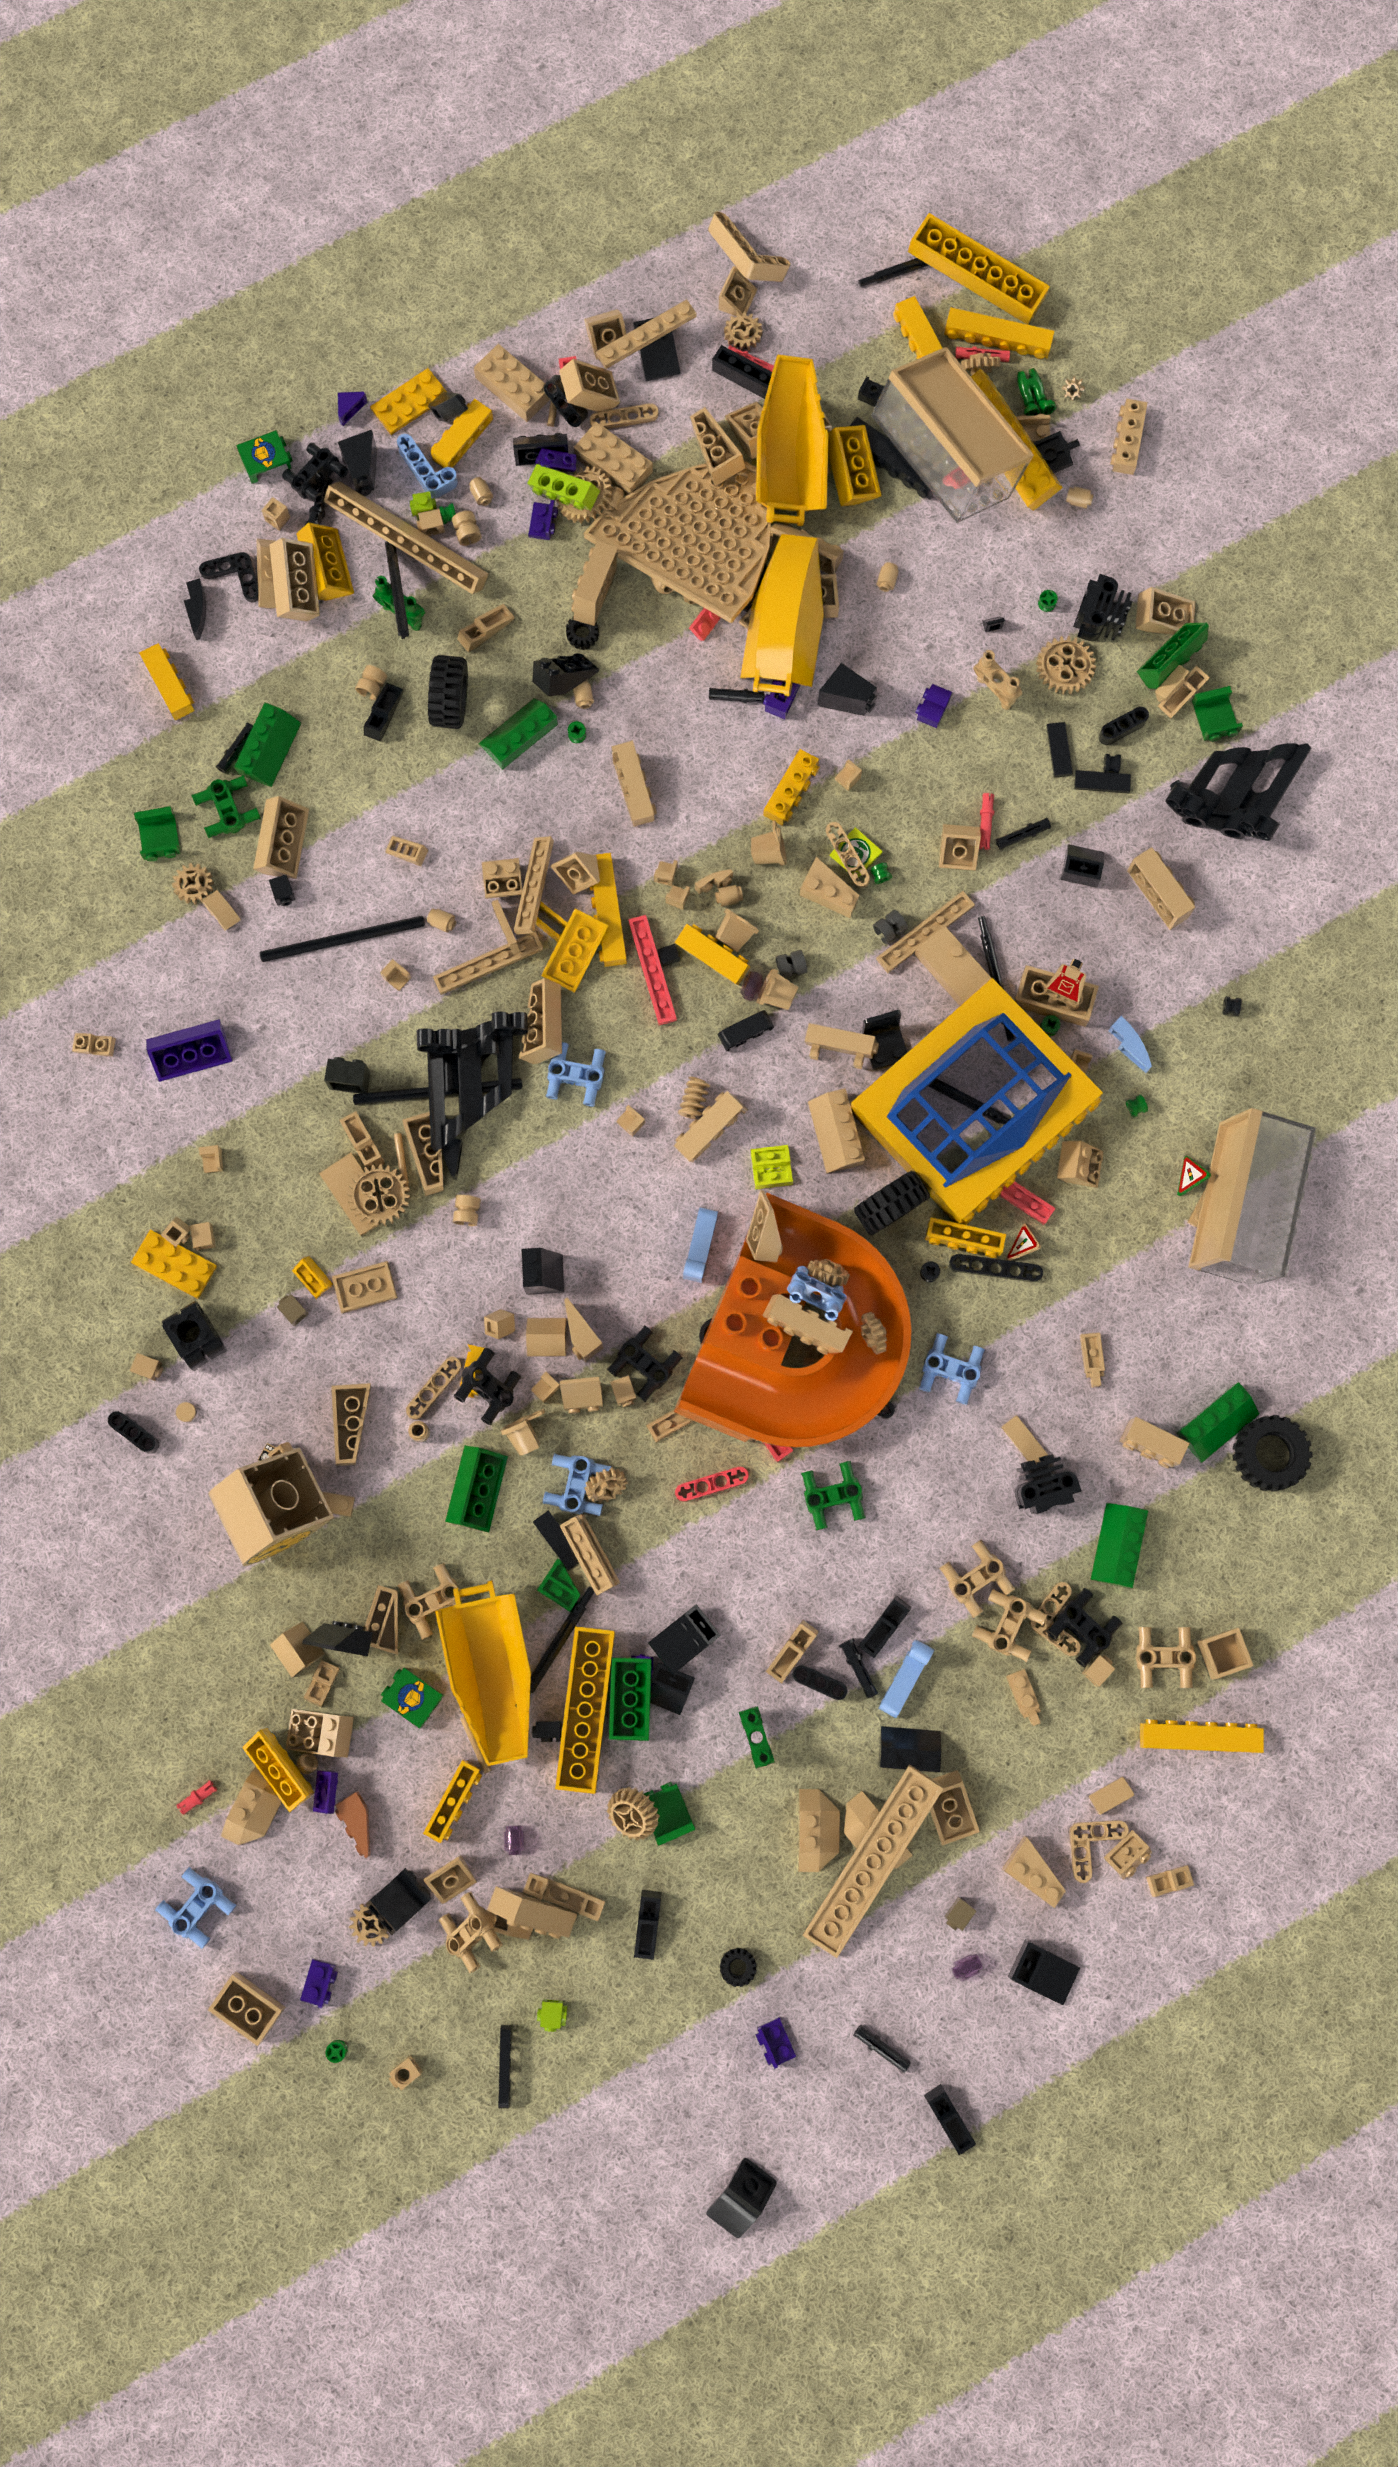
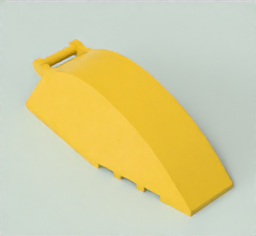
M779 354L776 356L757 427L756 502L767 507V523L776 521L803 526L806 511L822 510L827 507L828 431L825 430L823 420L825 416L820 406L821 397L817 391V377L813 359ZM774 509L797 511V516L774 514Z
M781 534L752 603L740 678H754L753 692L767 691L790 696L792 683L808 687L813 686L824 618L818 538ZM761 679L783 681L786 682V685L779 686L760 682Z
M493 1580L487 1581V1584L464 1589L453 1588L456 1605L435 1610L451 1691L460 1706L462 1714L465 1716L487 1766L527 1758L531 1671L515 1593L496 1596ZM488 1591L490 1593L488 1598L465 1603L461 1602V1597Z

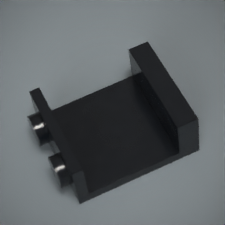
M406 1868L365 1904L391 1936L432 1899L428 1889L421 1886L416 1881L415 1874Z

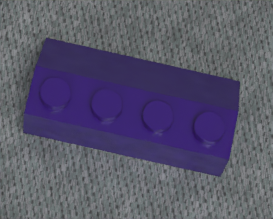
M220 1019L146 1039V1050L159 1082L232 1062Z

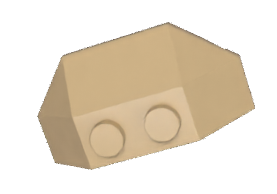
M257 538L258 607L276 608L270 544L275 542V540Z
M256 1766L246 1779L234 1802L221 1837L237 1845L265 1836L282 1803Z
M799 1789L798 1872H819L839 1853L840 1811L819 1789Z
M863 1791L846 1803L844 1834L855 1848L858 1847L879 1813ZM907 1848L894 1868L900 1867L913 1856Z

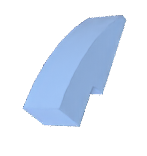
M1120 1016L1111 1026L1109 1032L1122 1042L1118 1049L1147 1073L1152 1065L1146 1048L1133 1027Z

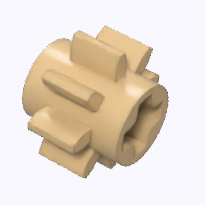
M1075 375L1072 380L1067 378L1065 380L1067 385L1062 387V390H1066L1064 397L1069 396L1072 401L1075 396L1080 398L1082 395L1080 391L1085 389V386H1081L1083 379L1077 380ZM1071 385H1075L1076 390L1074 392L1072 391Z

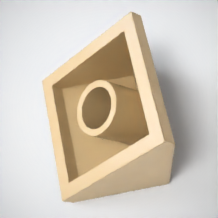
M736 266L732 267L719 295V310L736 316V313H739L742 316L744 312L747 314L757 289L741 274Z
M575 852L551 865V868L573 895L600 881L596 855Z
M527 1318V1356H566V1318Z
M304 1622L285 1631L270 1644L292 1678L325 1655L320 1647L302 1644L303 1639L311 1634Z
M461 1855L424 1879V1882L442 1904L477 1883Z

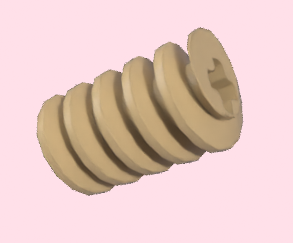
M688 1077L690 1081L686 1083L688 1088L684 1089L686 1095L682 1096L684 1102L680 1103L682 1109L678 1110V1114L686 1118L696 1119V1116H702L698 1109H704L700 1102H706L702 1095H708L704 1088H710L711 1085L702 1079Z

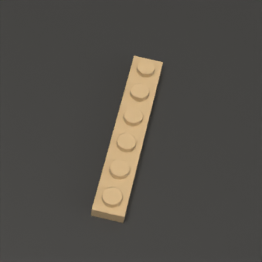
M686 299L596 351V356L604 368L607 369L696 318L697 313Z
M551 836L534 838L514 926V932L517 935L534 933L554 843Z
M962 891L880 954L876 960L887 973L891 972L913 955L916 948L943 926L948 928L974 908L975 904Z
M536 931L516 940L520 953L512 954L509 944H506L433 976L440 995L542 951L543 946Z

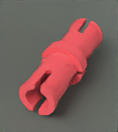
M209 1780L198 1790L190 1792V1796L177 1804V1808L181 1809L179 1811L185 1815L197 1804L201 1805L205 1798L217 1791V1788L212 1786L214 1785L213 1782Z

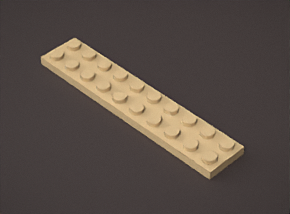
M909 1764L802 1936L835 1958H838L943 1791L944 1787Z

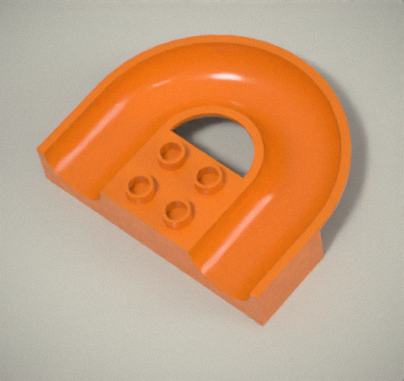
M766 1193L774 1210L783 1246L782 1254L779 1255L777 1262L754 1260L746 1242V1235L674 1412L743 1442L752 1438L766 1444L795 1448L827 1444L854 1433L870 1422L885 1407L897 1390L907 1366L911 1347L909 1308L903 1288L895 1272L881 1253L865 1238L838 1222ZM829 1259L834 1263L840 1264L845 1268L844 1270L849 1271L848 1274L850 1276L846 1285L842 1284L843 1293L847 1296V1299L834 1322L837 1323L836 1327L841 1330L847 1328L853 1331L843 1352L828 1353L815 1364L803 1368L782 1366L781 1363L792 1336L785 1333L783 1327L771 1325L767 1322L768 1319L762 1316L772 1295L780 1294L790 1299L791 1294L788 1292L787 1287L791 1282L792 1276L796 1273L798 1267L805 1266L808 1268L811 1260L821 1261ZM814 1291V1292H813V1293L816 1294V1295H820V1294H821V1293H819V1292H817V1291ZM801 1299V1302H799L798 1304L803 1306L802 1310L804 1309L806 1301ZM869 1312L874 1313L875 1318L880 1319L887 1333V1341H885L887 1345L886 1351L877 1355L873 1352L872 1348L867 1346L861 1334V1325H863L861 1316Z

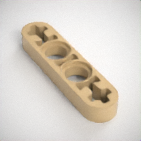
M643 404L595 412L590 416V426L592 427L597 418H599L600 425L606 429L653 422L658 418V407L655 404ZM648 410H652V416L649 415ZM630 413H636L638 417L636 419H630L628 415ZM612 416L620 417L618 422H612L610 419Z
M837 822L829 823L826 827V834L851 879L857 887H866L870 882V876L842 826ZM831 828H839L837 833L840 837L844 835V838L837 840L833 833L830 834ZM841 842L848 843L847 851H839L838 846ZM850 858L857 859L858 864L856 867H848L847 862ZM862 867V870H859L861 875H866L864 883H861V881L857 882L859 878L855 871Z
M447 1358L406 1407V1413L409 1418L413 1420L420 1419L456 1377L462 1366L458 1358ZM456 1361L457 1369H451L449 1374L452 1376L448 1378L441 1370L444 1368L447 1371L449 1369L448 1363ZM437 1376L445 1377L446 1382L443 1386L435 1384ZM427 1390L433 1393V1398L430 1401H425L422 1398L423 1393ZM419 1398V1400L427 1406L423 1408V1406L421 1405L418 1409L420 1413L418 1415L414 1414L412 1416V1411L410 1409L412 1406L416 1408L419 1405V1403L416 1402Z

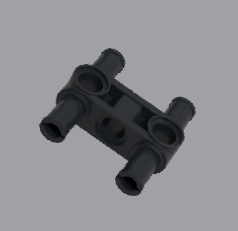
M309 443L306 451L313 457L297 474L293 473L290 469H286L282 474V478L291 484L292 489L301 498H310L315 504H320L324 496L317 489L333 472L341 478L345 477L348 473V468L342 465L328 448H319L315 443Z
M645 1325L634 1338H630L623 1344L622 1348L618 1351V1357L607 1368L614 1377H617L626 1364H630L637 1371H640L639 1373L647 1379V1383L636 1395L644 1402L647 1401L656 1389H660L672 1376V1370L683 1359L678 1352L673 1350L664 1363H660L644 1350L643 1344L653 1335V1332ZM633 1347L636 1352L634 1355L628 1356L625 1354V1349ZM656 1372H663L665 1378L661 1381L654 1378Z
M484 1348L477 1361L472 1362L470 1366L463 1369L462 1384L456 1394H454V1398L464 1403L473 1389L489 1403V1407L483 1417H481V1420L487 1425H492L498 1413L504 1411L505 1407L513 1403V1389L522 1377L517 1372L511 1371L504 1383L499 1381L486 1368L495 1353L488 1348Z
M1083 1588L1074 1600H1070L1060 1609L1056 1617L1057 1620L1046 1631L1051 1638L1056 1640L1062 1631L1068 1628L1081 1640L1086 1648L1075 1660L1084 1668L1095 1655H1100L1104 1649L1109 1647L1113 1638L1112 1635L1123 1624L1119 1618L1112 1616L1102 1628L1084 1611L1083 1607L1094 1596L1086 1588ZM1067 1609L1073 1612V1618L1068 1617ZM1097 1637L1101 1638L1102 1640L1101 1646L1097 1645L1096 1643Z

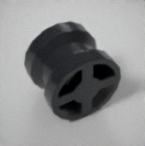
M1105 754L1103 772L1113 771L1114 773H1119L1121 755L1111 756L1110 754Z
M1225 996L1222 1014H1233L1238 1017L1241 1011L1242 999H1231L1229 996Z
M932 1261L926 1262L920 1270V1276L926 1282H934L940 1275L939 1265Z

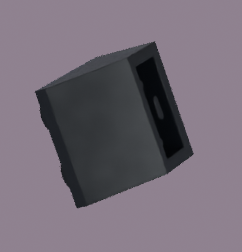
M1068 844L1060 880L1097 888L1104 866V852Z
M658 1663L651 1679L650 1703L681 1715L695 1678L680 1671L672 1675L665 1665Z

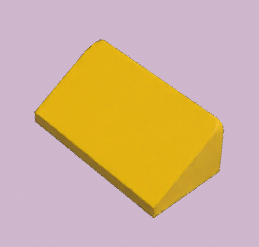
M310 1256L303 1258L292 1270L316 1299L334 1285Z

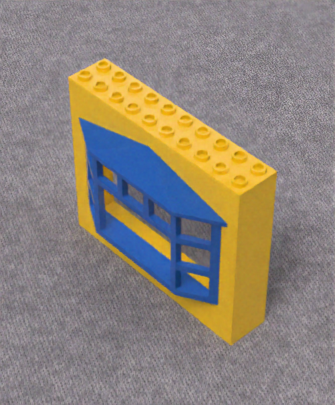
M991 978L851 1102V1110L858 1121L906 1172L912 1170L917 1173L930 1193V1197L953 1222L967 1225L973 1219L976 1211L978 1213L982 1212L987 1207L990 1199L994 1201L1001 1194L1004 1186L1007 1188L1011 1186L1018 1174L1023 1175L1029 1169L1032 1161L1036 1163L1043 1157L1046 1149L1051 1150L1058 1143L1057 1141L1060 1139V1136L1064 1138L1068 1135L1074 1126L1073 1124L1079 1125L1086 1118L1085 1116L1088 1114V1111L1092 1113L1102 1101L1100 1098L1103 1092L1008 993ZM1000 1023H1003L1017 1037V1039L1004 1048L988 1034L990 1030ZM981 1038H984L1017 1075L957 1129L953 1130L919 1093ZM1020 1043L1037 1058L1024 1069L1008 1055V1052ZM1040 1064H1043L1057 1079L1044 1090L1028 1076V1073ZM1023 1079L1037 1096L1023 1109L1019 1110L1005 1096V1093ZM915 1098L929 1115L911 1131L898 1117V1113ZM997 1100H1001L1014 1114V1117L999 1130H995L982 1116ZM935 1119L949 1136L931 1152L917 1135ZM975 1120H978L992 1136L977 1150L973 1151L959 1134ZM954 1140L969 1157L951 1173L937 1159V1156Z

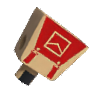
M1072 959L1070 966L1062 964L1047 984L1043 994L1076 1008L1086 979V974L1080 972L1083 963L1077 959Z

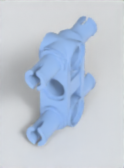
M562 1042V1054L552 1058L548 1066L547 1079L549 1085L546 1097L556 1100L558 1099L560 1084L574 1085L575 1083L577 1086L586 1088L583 1104L594 1107L597 1091L601 1089L605 1071L603 1062L606 1051L594 1049L591 1065L565 1060L569 1044ZM556 1067L562 1069V1072L559 1074H554L552 1071ZM596 1074L599 1076V1079L591 1081L589 1079L590 1076Z
M805 1266L798 1267L787 1287L788 1292L791 1294L790 1300L793 1303H799L802 1299L826 1311L825 1317L828 1320H836L847 1299V1296L843 1293V1286L836 1284L831 1287L809 1276V1270ZM814 1291H817V1292H819V1293H821V1294H820V1295H816V1294H814L813 1292H814Z
M937 1333L933 1347L928 1351L922 1368L924 1374L919 1389L931 1392L935 1376L946 1379L949 1377V1380L958 1382L961 1385L956 1402L967 1405L971 1391L976 1387L980 1378V1363L985 1349L973 1346L969 1362H964L944 1355L943 1351L948 1337ZM935 1358L938 1361V1366L931 1367L929 1359ZM966 1371L974 1372L975 1379H967Z
M554 1453L552 1466L567 1468L570 1472L565 1493L558 1495L545 1491L543 1504L560 1507L561 1511L579 1515L584 1512L600 1516L603 1504L586 1501L584 1487H586V1482L589 1481V1477L592 1474L596 1475V1472H601L603 1469L609 1471L612 1466L595 1463V1460L584 1456L574 1455L568 1457ZM579 1461L587 1463L585 1470L580 1471L576 1468ZM570 1499L578 1501V1506L575 1509L568 1508L567 1503Z
M189 1867L182 1875V1878L195 1888V1892L180 1911L173 1909L165 1900L157 1906L155 1911L169 1921L168 1924L174 1933L186 1939L190 1938L203 1949L210 1940L209 1937L197 1928V1923L204 1916V1912L206 1913L215 1904L226 1915H230L237 1905L223 1895L224 1892H222L223 1890L219 1888L217 1883L206 1877L202 1878ZM206 1886H210L213 1889L211 1897L205 1894ZM180 1919L187 1922L185 1930L180 1929L178 1925Z

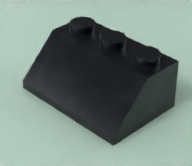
M539 434L530 437L519 436L513 438L516 466L536 464V458L541 448L569 453L567 434Z
M332 1621V1624L323 1623L303 1639L302 1644L368 1657L373 1632L365 1631L366 1627Z
M881 1726L878 1767L906 1770L910 1764L919 1771L940 1772L941 1731Z

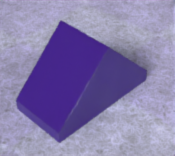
M363 391L338 392V417L342 426L368 403L366 394Z

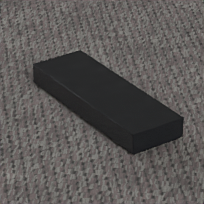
M1065 722L1049 723L1046 725L1053 775L1054 777L1072 776L1073 771Z
M1075 771V790L1130 793L1131 774Z

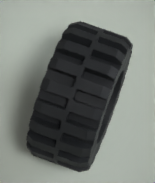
M437 655L432 660L428 686L429 724L433 727L459 729L464 723L467 704V661L463 657Z
M911 1170L854 1208V1213L867 1233L874 1235L930 1198V1193L917 1173Z
M1279 1415L1263 1416L1245 1425L1236 1436L1237 1442L1233 1444L1235 1454L1232 1455L1233 1461L1237 1462V1466H1235L1237 1472L1241 1471L1243 1474L1241 1478L1244 1481L1248 1480L1250 1482L1249 1485L1254 1488L1259 1487L1262 1491L1271 1490V1492L1287 1489L1299 1483V1480L1306 1476V1470L1311 1467L1312 1463L1309 1462V1459L1313 1458V1452L1309 1451V1447L1312 1444L1310 1440H1306L1305 1436H1307L1305 1430L1301 1431L1299 1429L1300 1425L1297 1422L1292 1423L1290 1418H1280ZM1267 1435L1279 1437L1284 1441L1289 1451L1288 1464L1277 1472L1265 1469L1259 1463L1256 1456L1258 1441Z

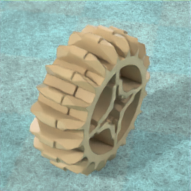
M630 1787L619 1789L611 1796L607 1804L608 1819L613 1821L612 1826H616L617 1832L621 1831L623 1837L627 1835L630 1840L633 1838L636 1841L639 1839L644 1840L651 1835L658 1826V1818L660 1816L657 1814L658 1808L654 1807L655 1802H651L649 1796H645L643 1791L638 1792L636 1787L634 1789Z

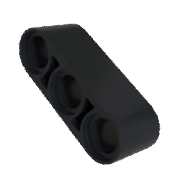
M553 375L545 383L544 392L568 424L572 427L580 426L588 417V411L586 408L566 402L567 399L561 382V376Z
M1136 707L1110 721L1102 727L1098 738L1103 745H1111L1141 729L1148 720L1149 711L1145 707ZM1136 716L1142 717L1143 720H1138ZM1120 724L1126 725L1127 728H1122ZM1104 733H1110L1112 737H1107Z
M762 1010L723 1029L717 1035L727 1052L734 1046L738 1047L746 1043V1040L750 1038L754 1039L763 1035V1032L768 1029L771 1031L774 1025L766 1010Z
M115 1411L109 1415L108 1424L110 1427L140 1450L149 1454L155 1453L158 1450V1439L126 1414ZM122 1416V1423L116 1426L115 1419ZM133 1428H137L138 1433L132 1438L130 1431ZM152 1439L153 1446L150 1449H146V1441Z
M803 1665L797 1666L793 1670V1679L799 1684L835 1700H842L847 1695L846 1685L838 1680ZM798 1669L806 1670V1679L799 1680L796 1677ZM817 1677L824 1678L825 1686L819 1689L815 1686L814 1681ZM836 1685H840L843 1688V1694L840 1697H836L833 1694V1688Z

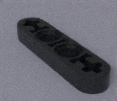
M501 2025L499 2109H509L510 2107L509 2075L511 2072L512 2025Z

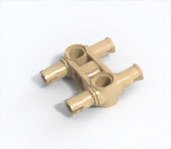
M986 650V653H983V657L973 667V670L977 675L978 682L985 683L999 698L1002 708L1008 710L1016 702L1017 698L1022 695V690L1019 687L1020 681L1017 677L1010 678L994 660L995 653L992 650ZM994 679H1000L1001 683L995 682Z
M982 1539L971 1546L981 1559L980 1565L963 1576H959L950 1562L939 1568L948 1580V1587L953 1596L956 1597L959 1603L965 1605L972 1618L983 1612L973 1597L974 1593L991 1581H996L1004 1595H1008L1015 1590V1587H1013L1005 1575L1006 1570L1002 1562L995 1554L989 1552ZM991 1562L998 1565L996 1573H992L989 1570L988 1566ZM958 1584L965 1586L966 1592L964 1595L957 1593L956 1587Z
M445 1563L433 1568L440 1581L439 1587L421 1596H415L409 1580L397 1585L404 1599L403 1606L411 1623L416 1625L422 1640L433 1635L426 1620L427 1616L434 1613L437 1609L456 1605L455 1598H448L446 1591L449 1587H459L454 1578L451 1579ZM417 1604L420 1607V1612L414 1616L411 1614L410 1608Z
M993 1589L988 1601L1004 1607V1614L996 1632L992 1633L977 1625L972 1637L987 1643L989 1648L1006 1656L1011 1654L1027 1662L1032 1651L1016 1644L1015 1638L1024 1619L1028 1618L1043 1626L1048 1614L1033 1608L1031 1603L1014 1595L1007 1596ZM1015 1602H1021L1024 1606L1020 1613L1012 1610ZM1000 1638L1007 1640V1647L1004 1649H999L996 1646V1642Z
M1138 1627L1139 1645L1136 1647L1137 1653L1135 1658L1137 1668L1140 1670V1688H1153L1152 1670L1154 1668H1178L1180 1670V1688H1193L1192 1670L1195 1668L1196 1654L1193 1645H1191V1627H1178L1179 1645L1177 1647H1153L1151 1645V1627ZM1144 1652L1150 1655L1148 1663L1142 1661L1141 1656ZM1184 1652L1188 1653L1190 1657L1187 1663H1184L1181 1659V1655Z
M470 1891L460 1898L469 1912V1917L458 1928L450 1913L442 1916L438 1921L447 1934V1951L451 1955H456L459 1959L461 1958L468 1972L473 1973L481 1965L473 1955L472 1948L483 1937L491 1952L498 1950L502 1947L503 1943L494 1931V1914L479 1906L473 1893Z

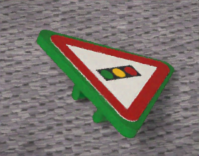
M1188 1156L1184 1157L1177 1192L1178 1196L1184 1195L1211 1177L1210 1172Z

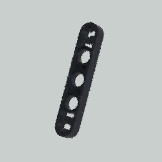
M955 1254L949 1261L950 1268L960 1273L1026 1282H1037L1043 1276V1269L1037 1264L964 1254ZM959 1258L960 1262L966 1263V1259H970L968 1263L969 1270L965 1269L966 1265H960L959 1268H956V1264H953V1261ZM972 1262H981L982 1269L979 1271L974 1270L971 1265ZM994 1263L999 1264L1001 1272L993 1273L991 1265ZM1010 1267H1019L1020 1274L1013 1276L1010 1273ZM1024 1267H1027L1026 1271L1029 1272L1035 1268L1036 1272L1039 1273L1035 1278H1032V1274L1027 1273L1025 1277H1022Z

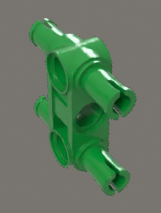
M378 576V580L375 579L376 588L372 596L377 603L382 605L384 610H389L395 614L391 584L387 582L386 577ZM403 594L408 625L414 631H418L422 627L421 622L426 612L416 603L414 597H407Z
M244 775L230 781L216 779L206 787V790L191 795L196 806L212 800L218 811L220 822L204 827L208 838L221 833H238L246 826L245 824L261 819L257 808L244 813L238 812L232 797L233 791L248 787ZM224 788L222 792L216 793L217 789ZM235 820L236 823L230 826L229 823Z
M851 1461L839 1463L844 1480L842 1483L823 1488L817 1487L813 1470L801 1473L806 1489L804 1491L808 1512L813 1516L816 1531L828 1528L823 1511L825 1508L835 1505L850 1504L854 1521L866 1518L861 1502L863 1501L862 1488L859 1479L854 1476ZM855 1486L858 1490L857 1495H849L847 1488ZM810 1496H818L820 1499L819 1505L814 1506L810 1504Z
M758 1706L739 1711L755 1768L775 1763ZM755 1731L762 1734V1740L759 1743H754L751 1740V1735Z

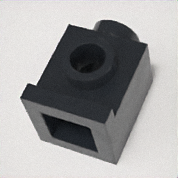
M866 376L859 389L858 400L877 408L879 403L883 404L886 398L885 386L869 380V377Z
M537 1721L536 1726L532 1727V1737L541 1738V1742H553V1738H556V1742H561V1721Z

